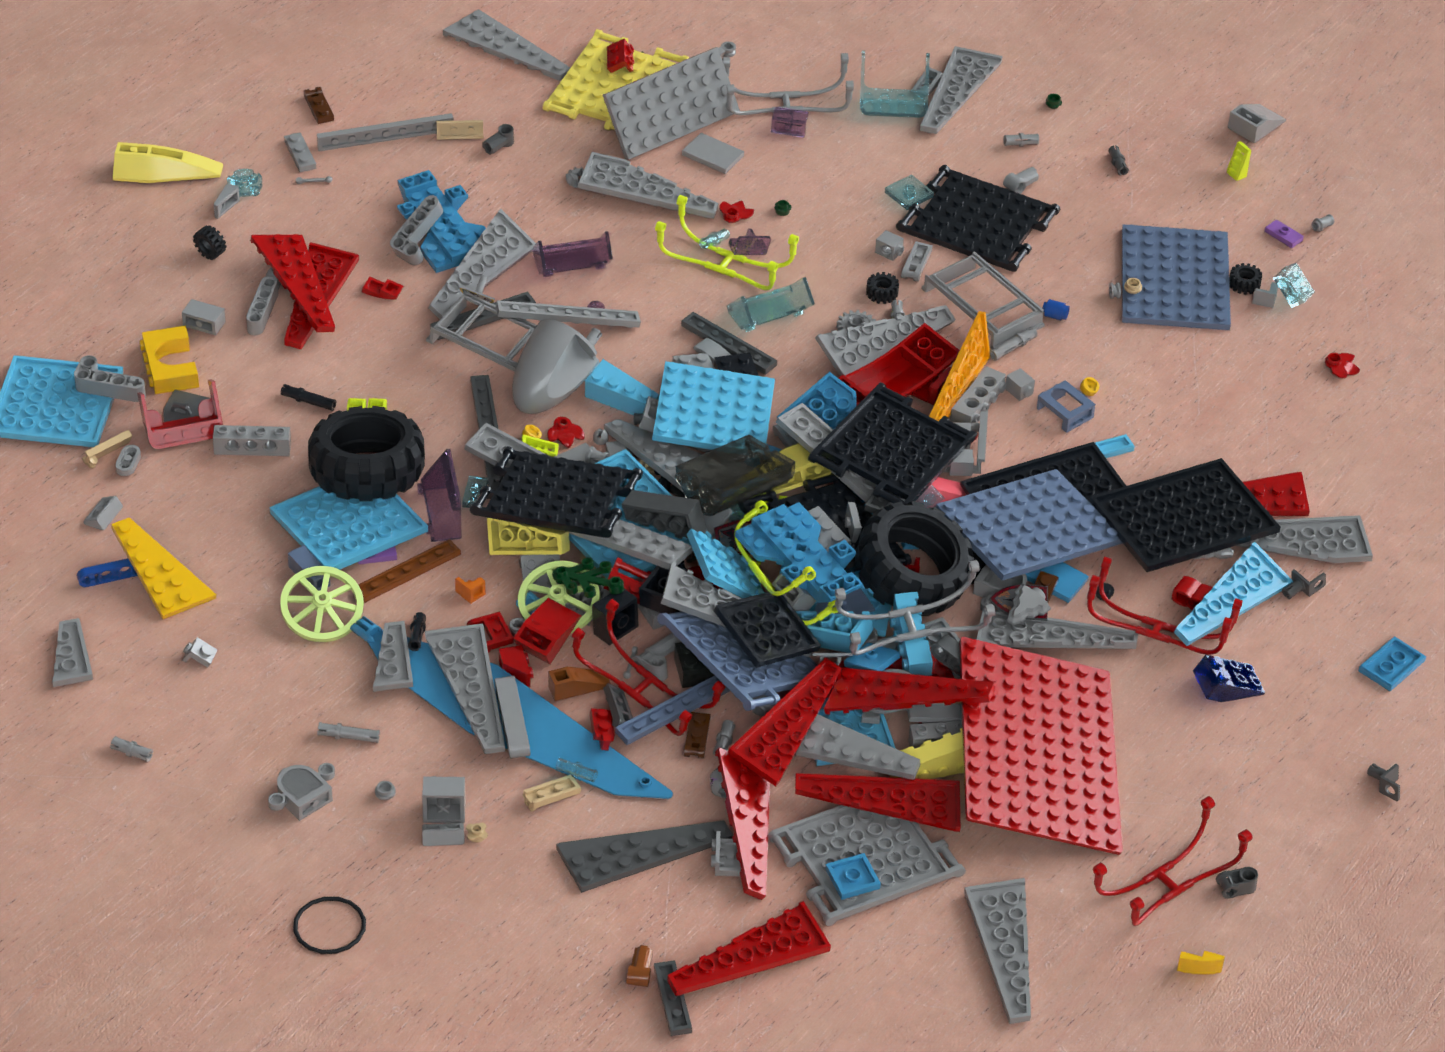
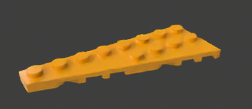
M979 311L933 406L929 417L937 421L943 416L950 417L952 407L971 386L990 358L986 312Z

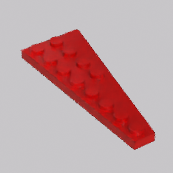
M310 242L308 252L329 307L358 263L359 255ZM295 300L293 311L290 315V323L284 338V345L302 349L314 328L307 320L305 312L300 311L298 308L299 304Z
M825 658L729 748L728 754L776 787L837 681L842 668L828 658Z
M802 901L791 910L786 909L782 915L775 919L773 917L768 919L766 924L758 928L754 927L732 939L728 945L724 947L719 946L710 955H703L699 957V961L689 966L685 965L667 976V982L675 996H679L829 952L831 945L807 905Z

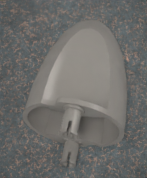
M552 319L541 320L529 337L515 369L512 393L516 407L521 412L527 414L541 413L558 405L577 390L599 363V360L596 358L597 351L594 345L602 336L601 331L597 328H592L587 338H585L578 331L562 322Z

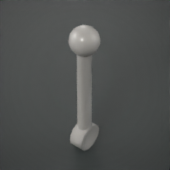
M330 176L313 179L296 178L297 184H302L303 182H332V177Z
M636 646L632 648L631 659L637 654L638 647ZM628 664L627 671L623 674L626 679L631 677L630 671L632 666Z

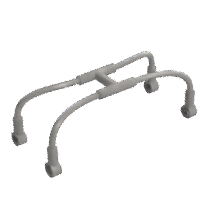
M841 53V76L830 87L809 92L780 91L753 93L739 90L734 87V84L727 85L728 108L735 115H752L768 112L843 111L848 108L852 100L853 81H846V103L842 107L790 106L789 98L818 95L838 87L843 82L847 73L848 53ZM723 57V63L729 77L730 57ZM734 92L751 97L782 98L783 106L749 111L734 110L732 104Z
M978 561L968 562V580L959 590L948 597L927 605L921 604L901 608L884 614L861 615L844 611L841 606L843 605V600L846 599L845 589H835V606L837 611L843 616L862 620L892 619L904 616L909 630L907 633L896 635V637L877 642L860 650H857L858 644H861L859 632L850 633L851 653L853 655H861L896 641L903 642L942 632L974 631L986 627L991 622L992 616L995 615L993 604L984 605V622L974 626L917 630L911 615L945 604L963 593L970 586L973 579H975L976 572L980 570Z

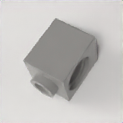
M885 230L876 239L875 253L894 261L904 251V238Z

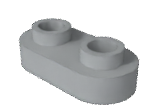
M127 445L121 450L115 464L117 474L129 476L134 473L141 458V451L138 446Z

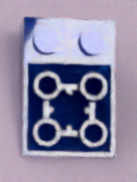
M1205 654L1193 669L1205 698L1208 700L1226 702L1265 694L1261 681L1254 671V667L1249 663Z

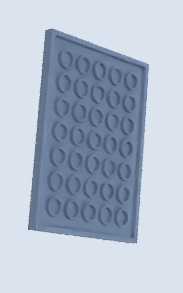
M1122 224V323L1230 330L1228 232ZM1129 278L1139 279L1142 284L1141 292L1137 294L1128 293L1124 289L1125 282Z
M1057 469L936 504L935 507L945 512L944 516L951 522L955 520L963 529L962 535L964 538H969L973 551L1002 581L1123 544L1117 536V531L1109 526L1099 511Z

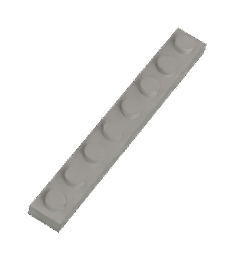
M452 113L318 133L317 148L318 151L437 134L436 121H454Z
M499 300L496 301L495 306L498 317L533 319L539 321L552 319L575 324H599L612 327L625 326L627 328H639L641 323L638 311Z

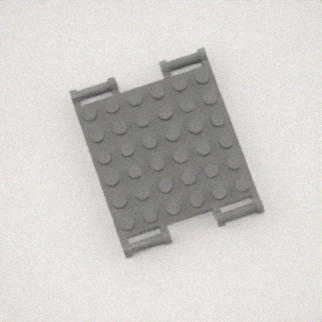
M843 805L777 828L768 834L769 840L776 845L784 857L787 867H793L797 862L802 861L818 886L809 889L806 896L810 901L814 902L823 916L826 926H832L838 920L949 878L961 877L966 872L964 866L957 862L948 849L947 842L939 840L931 843L918 823ZM785 836L787 838V840L795 850V853H790V851L782 841V837ZM865 853L881 883L880 889L841 900L825 870L826 864ZM939 853H942V855L944 856V858L947 860V862H948L949 865L951 866L950 868H948V866H947L946 863L943 861V859L941 858V856L939 855ZM821 895H825L835 911L830 913L820 898Z

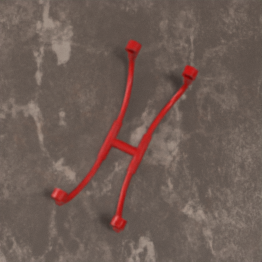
M1104 556L1100 575H1092L1087 595L1088 611L1094 618L1110 625L1136 631L1135 633L1168 644H1176L1200 654L1213 655L1223 648L1230 631L1233 629L1234 624L1237 623L1243 600L1235 598L1230 618L1225 617L1221 633L1207 634L1201 638H1219V645L1215 649L1205 650L1192 645L1186 646L1183 642L1160 633L1161 629L1174 633L1177 626L1145 615L1134 614L1120 608L1107 598L1104 592V582L1106 581L1112 559ZM1098 585L1099 593L1108 606L1121 614L1153 626L1152 630L1114 621L1097 614L1093 610L1092 600L1095 598Z
M611 599L605 607L607 609L606 619L609 636L622 657L645 679L633 689L624 681H620L585 660L578 651L581 640L585 636V632L580 628H577L572 633V638H574L572 648L576 658L588 668L616 683L621 690L645 708H653L650 701L641 695L651 684L672 697L678 695L643 666L635 663L619 645L612 629V620L614 619L615 611L619 607V603ZM718 680L712 687L714 691L712 702L699 708L710 709L720 701L721 694L726 686ZM687 710L680 714L678 718L680 720L679 731L670 723L665 726L674 735L681 736L687 730L692 714Z
M1207 796L1201 800L1203 808L1202 822L1189 846L1174 860L1168 861L1142 877V880L1125 888L1105 891L1100 886L1102 885L1103 875L1107 874V868L1103 863L1093 867L1095 889L1103 896H1115L1129 892L1144 884L1147 885L1156 878L1170 889L1169 892L1162 895L1161 899L1155 902L1140 917V910L1144 908L1143 900L1140 897L1131 900L1130 907L1132 909L1131 919L1133 926L1140 925L1161 904L1167 903L1194 886V883L1232 867L1242 859L1247 851L1248 842L1253 837L1251 832L1245 829L1238 833L1240 841L1239 853L1232 861L1193 879H1188L1180 885H1177L1165 874L1187 856L1199 841L1210 817L1211 809L1215 807L1212 797Z

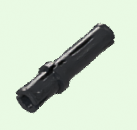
M284 384L281 389V395L296 399L297 402L303 401L330 411H334L337 401L335 399L305 391L301 387L296 388Z
M417 612L414 615L410 625L411 634L408 647L412 651H418L421 648L422 636L426 630V615L422 612Z

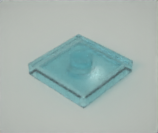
M912 174L885 187V193L906 210H909L913 203L919 205L934 196V192Z

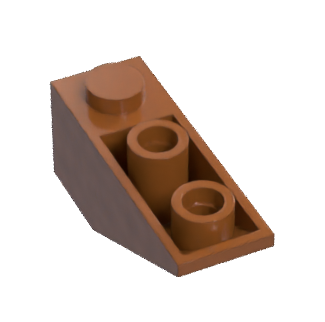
M567 666L548 671V688L554 701L603 690L608 683L611 684L608 678L591 669Z

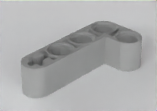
M427 196L390 240V245L396 256L411 265H418L423 261L424 256L417 244L443 213V208L436 196Z
M87 355L82 357L74 371L75 387L79 392L132 402H139L137 394L139 392L143 393L146 397L145 383L142 378L98 370L97 359L94 356Z

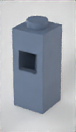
M305 545L288 553L289 568L295 574L306 568L322 566ZM324 575L306 578L318 591L321 590Z

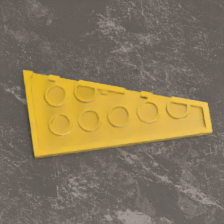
M130 517L111 524V529L162 619L216 599L217 594Z

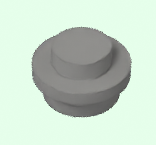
M381 781L375 788V795L381 800H389L396 793L394 785L389 781Z

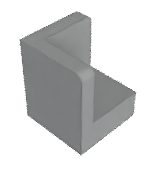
M1272 282L1269 291L1255 288L1252 304L1273 308L1279 283Z

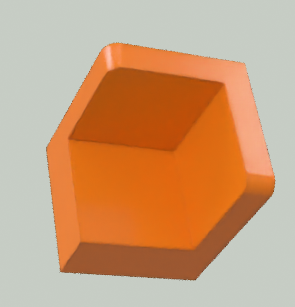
M457 577L455 579V592L472 604L486 594L485 580L479 577L474 581L468 580L465 582L460 577Z

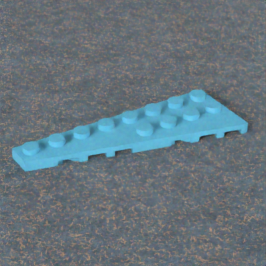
M1254 542L1239 560L1233 564L1230 570L1213 586L1212 590L1204 596L1203 600L1195 606L1193 611L1176 627L1174 633L1188 646L1221 627L1225 617L1230 618L1235 598L1243 600L1239 612L1240 616L1281 592L1283 588L1293 583V580Z

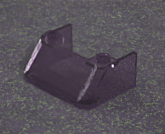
M605 231L600 238L546 246H542V241H538L532 248L538 272L543 274V277L553 276L557 272L595 267L596 270L604 269L613 260L608 231Z

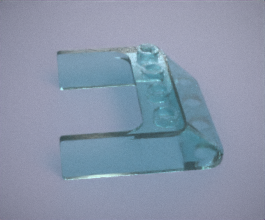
M862 50L860 111L868 116L924 117L928 111L930 53H926L924 86L919 90L867 87L864 83L865 50Z

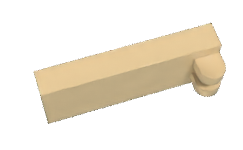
M483 120L436 121L437 140L484 139Z
M126 430L85 451L86 456L82 460L90 468H95L98 462L97 459L129 444L132 434L129 430Z
M570 774L525 789L523 791L524 803L530 811H535L538 807L580 794L581 786Z

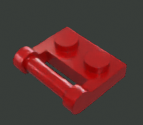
M617 557L608 579L615 576L620 577L624 582V589L636 596L637 604H640L639 588L643 583L619 573L618 570L620 568L644 579L643 583L652 572H645L623 562V559Z
M500 611L474 618L467 622V625L483 624L491 639L486 641L488 653L493 649L514 644V637Z

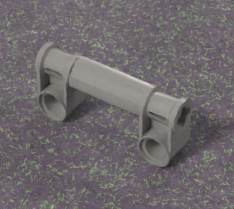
M671 633L651 647H647L639 656H633L632 660L638 665L643 666L661 681H664L668 677L665 656L675 650V643L681 641Z

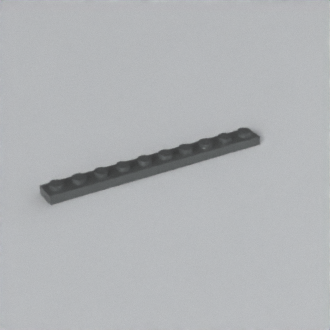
M489 375L470 376L478 428L480 429L485 423H488L498 429ZM484 460L488 486L492 490H497L504 476L496 475L493 472L494 465Z

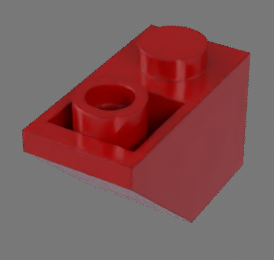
M522 645L498 649L500 667L512 676H515L516 679L527 687H531V679L534 678L533 669L528 667V653H524Z

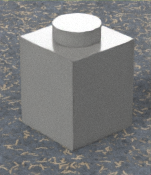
M1021 368L1006 376V390L1016 399L1021 401L1033 394L1035 380Z

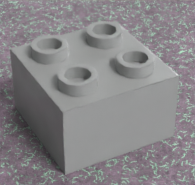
M423 776V823H465V777Z

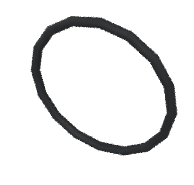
M321 897L310 901L298 911L294 918L293 932L298 942L308 950L320 954H336L350 949L361 940L366 931V918L361 908L351 900L341 897ZM340 901L349 904L358 911L362 919L361 931L357 938L347 946L331 950L318 949L310 946L300 937L298 920L302 913L316 903Z

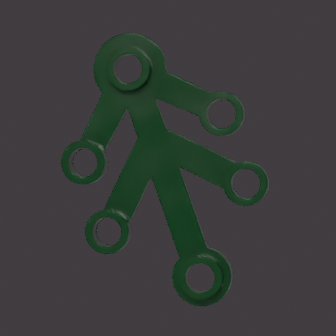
M587 557L582 560V564L570 568L560 566L552 573L553 579L558 584H564L569 595H574L578 592L577 583L571 582V580L578 581L586 598L596 596L595 587L589 585V583L607 586L611 594H620L624 591V582L620 577L615 576L610 579L595 577L612 571L611 562L602 561L599 564L600 567L593 569V559ZM583 570H589L581 574L578 573Z

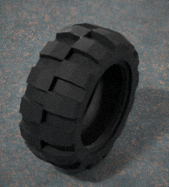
M362 406L351 407L343 412L339 410L329 414L327 420L321 419L315 426L308 440L309 469L320 488L327 493H335L338 498L346 500L354 498L359 499V501L392 498L398 492H406L418 481L425 466L424 438L413 419H407L404 413L397 410L389 411L385 407L372 406V408H362ZM375 452V454H356V453Z
M901 501L885 506L868 519L856 541L855 564L856 570H860L859 579L865 589L870 588L874 592L873 598L882 605L887 603L893 606L894 594L918 592L919 599L917 605H927L948 597L966 583L969 572L968 562L974 561V557H972L973 548L969 538L963 537V529L955 520L952 522L944 516L945 512L935 507L932 509L926 508L924 503L911 501L904 505ZM889 543H907L921 549L934 561L939 575H924L908 569L894 556ZM963 593L945 604L924 610L921 616H929L935 612L940 613L950 608L956 600L960 599Z

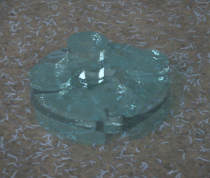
M251 169L236 170L234 175L231 177L229 175L227 178V184L231 183L238 186L239 197L258 196L263 186L262 176L259 173L257 175Z

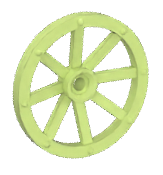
M571 561L549 562L533 570L522 582L518 593L519 610L522 618L526 620L530 616L528 612L538 608L547 598L563 606L568 602L586 612L571 633H573L577 628L582 629L593 619L592 605L600 600L599 586L589 583L596 590V596L592 598L591 605L589 606L569 596L564 584H557L552 575L553 571L560 566L570 568L579 564ZM583 570L578 573L581 574L589 570ZM547 573L552 587L548 588L533 583ZM577 586V593L584 592L581 586ZM528 590L547 594L526 606Z
M329 566L310 567L296 573L284 586L280 600L281 614L286 625L298 636L314 642H331L352 632L350 627L361 619L364 606L363 594L357 582L344 571ZM324 575L321 590L318 591L306 578ZM330 576L346 584L329 593L327 592ZM300 582L313 596H290V592ZM352 590L356 599V605L332 598ZM287 602L312 604L292 618ZM331 606L355 612L354 616L344 626ZM316 610L317 616L314 632L304 629L297 624ZM323 613H328L338 630L320 633Z

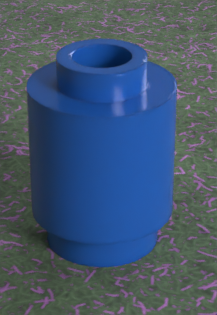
M1049 299L1048 302H1044L1042 309H1044L1045 317L1061 321L1062 319H1067L1070 306H1067L1066 303Z

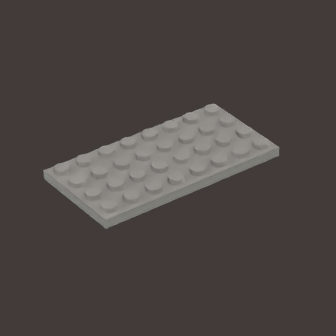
M718 47L709 49L603 94L626 160L733 115L727 104V85H730V81ZM734 95L732 107L734 110L740 111Z

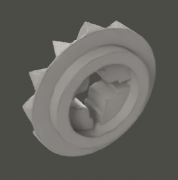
M574 167L573 170H569L568 174H566L567 183L572 187L578 188L580 181L578 176H582L584 169L582 167Z

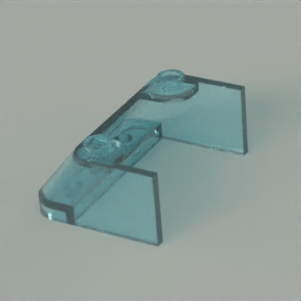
M804 277L789 286L747 299L742 296L726 307L739 328L749 332L756 329L755 326L792 314L794 317L803 315L804 310L815 305L807 279Z

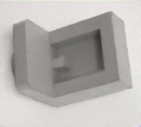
M197 637L193 643L188 642L184 648L185 656L183 661L187 662L191 657L208 668L217 649Z

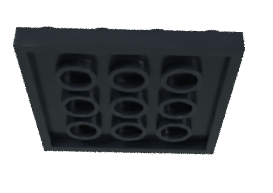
M766 592L716 605L714 609L716 615L756 668L816 652L821 647V644L783 595L773 596Z

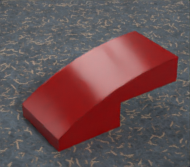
M369 276L362 288V293L377 298L396 300L404 286L389 279L384 283Z

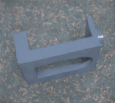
M1065 380L1038 395L1037 410L1046 406L1063 420L1062 430L1068 433L1094 418L1096 404ZM1067 392L1082 405L1069 411L1056 400L1065 396Z

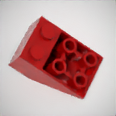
M547 598L524 621L513 639L516 646L522 645L525 652L550 665L582 616Z

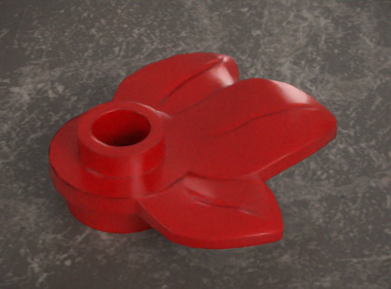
M723 201L719 207L723 213V219L729 223H735L740 219H748L754 214V209H745L743 201L732 205Z
M1330 353L1325 358V365L1339 378L1345 379L1347 375H1355L1360 372V369L1352 363L1355 355L1349 353Z
M557 417L554 420L553 426L548 430L547 437L550 442L559 440L565 447L570 448L575 439L584 440L585 434L580 426L572 424L567 417Z

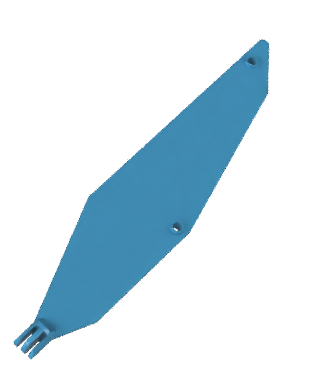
M363 616L350 629L370 645L378 659L383 629ZM421 641V648L418 651H412L408 647L413 678V687L408 688L467 732L475 735L428 643ZM490 663L494 688L495 678L512 676L497 664ZM515 678L530 745L531 756H525L526 758L566 775L571 774L573 778L616 796L672 798L673 792L612 747L609 746V751L601 750L599 740H593V734ZM496 695L505 749H508L498 699Z

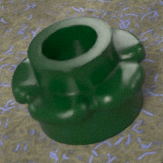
M1049 94L1046 99V105L1051 109L1061 106L1060 95Z
M786 200L776 202L774 207L776 213L780 216L788 215L792 208Z

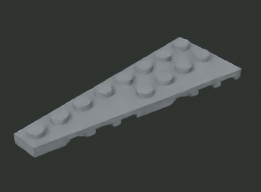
M500 209L428 308L441 319L463 295L460 291V286L475 291L481 275L488 277L484 286L486 287L535 250L537 244Z
M984 608L982 610L980 624L984 622ZM996 609L991 622L986 627L979 629L977 639L991 640L1001 646L1011 648L1136 649L1138 639L1136 631L1048 618L1047 621L1025 619L1022 623L1011 625L1007 622L1008 615Z
M483 624L425 631L426 641L484 754L505 752Z
M818 714L795 754L797 756L912 780L915 779L921 765L920 759Z

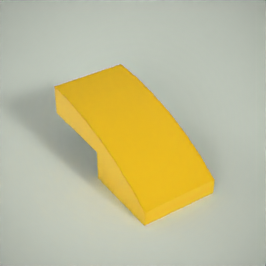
M1181 951L1177 971L1190 974L1221 973L1225 956L1204 951L1201 957Z

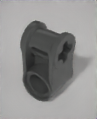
M1253 867L1223 871L1216 877V882L1221 885L1222 895L1227 899L1252 894L1257 888L1258 872Z

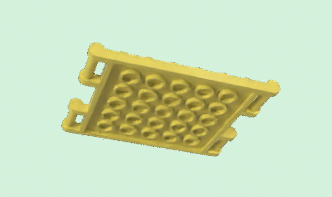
M596 29L592 39L549 99L544 102L543 110L557 112L574 120L580 113L606 121L604 129L609 131L611 129L615 130L603 94L676 64L661 57L681 62L688 59L689 56L676 55L663 51L659 47L656 48L653 56L634 50L632 72L623 67L610 73L607 69V46L612 43L600 39L615 43L622 39L628 42V38L616 37Z

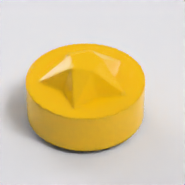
M1086 377L1081 382L1080 389L1086 396H1094L1099 390V383L1092 377Z
M526 425L522 431V435L538 439L542 436L540 429L535 425Z

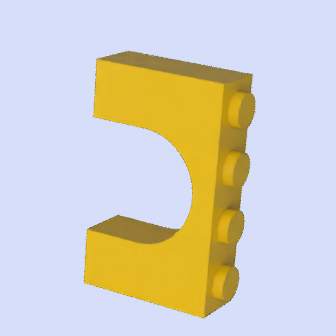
M186 325L142 332V340H139L140 349L145 351L142 352L144 363H147L145 364L146 374L150 375L148 376L149 386L154 388L155 394L199 388L195 362L168 365L159 361L162 357L169 354L190 351Z

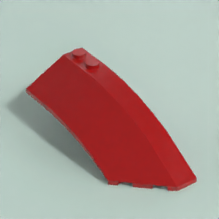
M924 323L884 355L852 373L842 374L839 379L856 391L857 405L880 382L892 391L906 397L927 384L955 362L960 350Z

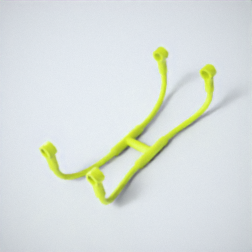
M679 195L676 204L678 205V215L683 230L698 244L715 251L716 254L725 256L723 261L717 265L708 261L705 262L677 255L665 249L663 241L666 223L657 222L655 226L657 242L661 251L666 255L702 265L707 269L732 278H739L762 290L772 289L776 281L777 269L792 263L799 241V236L790 235L788 239L790 258L783 263L774 261L769 263L758 262L721 247H714L697 238L687 228L684 216L688 198ZM732 259L742 263L767 267L770 283L768 286L761 285L726 267Z
M762 500L757 501L755 508L745 514L744 518L739 521L735 531L741 529L746 521L749 522L758 514L767 512V504ZM735 537L738 549L748 562V566L759 582L773 596H781L794 587L797 588L806 580L810 581L816 577L815 570L807 566L803 569L802 574L794 579L789 586L780 591H774L776 589L760 570L762 562L753 561L740 541ZM835 600L828 602L827 607L819 612L815 618L802 621L805 625H812L819 620L822 621L831 613H838L836 606L833 607Z

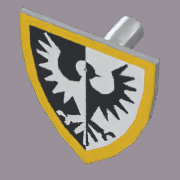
M481 275L475 291L460 286L462 293L467 291L490 303L495 301V298L483 294L484 286L488 279L487 276Z

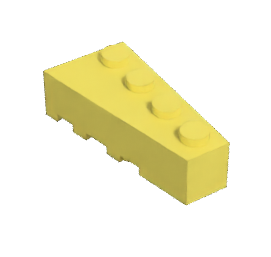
M487 518L490 555H562L570 551L568 531Z
M960 728L959 733L951 735L949 732L942 735L943 738L934 742H931V739L927 740L918 748L911 746L900 750L920 759L921 765L915 779H934L964 773L963 728ZM889 775V776L892 777V778H902V777H897V776Z

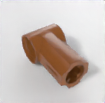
M640 945V947L635 948L632 964L628 967L626 984L642 987L649 986L653 950L648 946Z

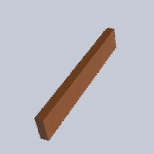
M448 539L358 584L363 594L364 603L461 555V550Z

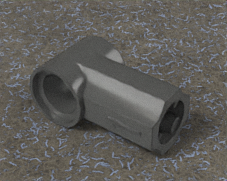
M510 124L500 125L496 134L482 142L486 153L491 155L502 147L512 146L514 144L513 126Z

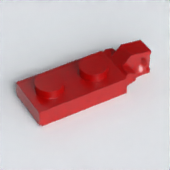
M591 708L590 721L593 740H599L601 750L609 751V745L614 741L615 737L611 710Z

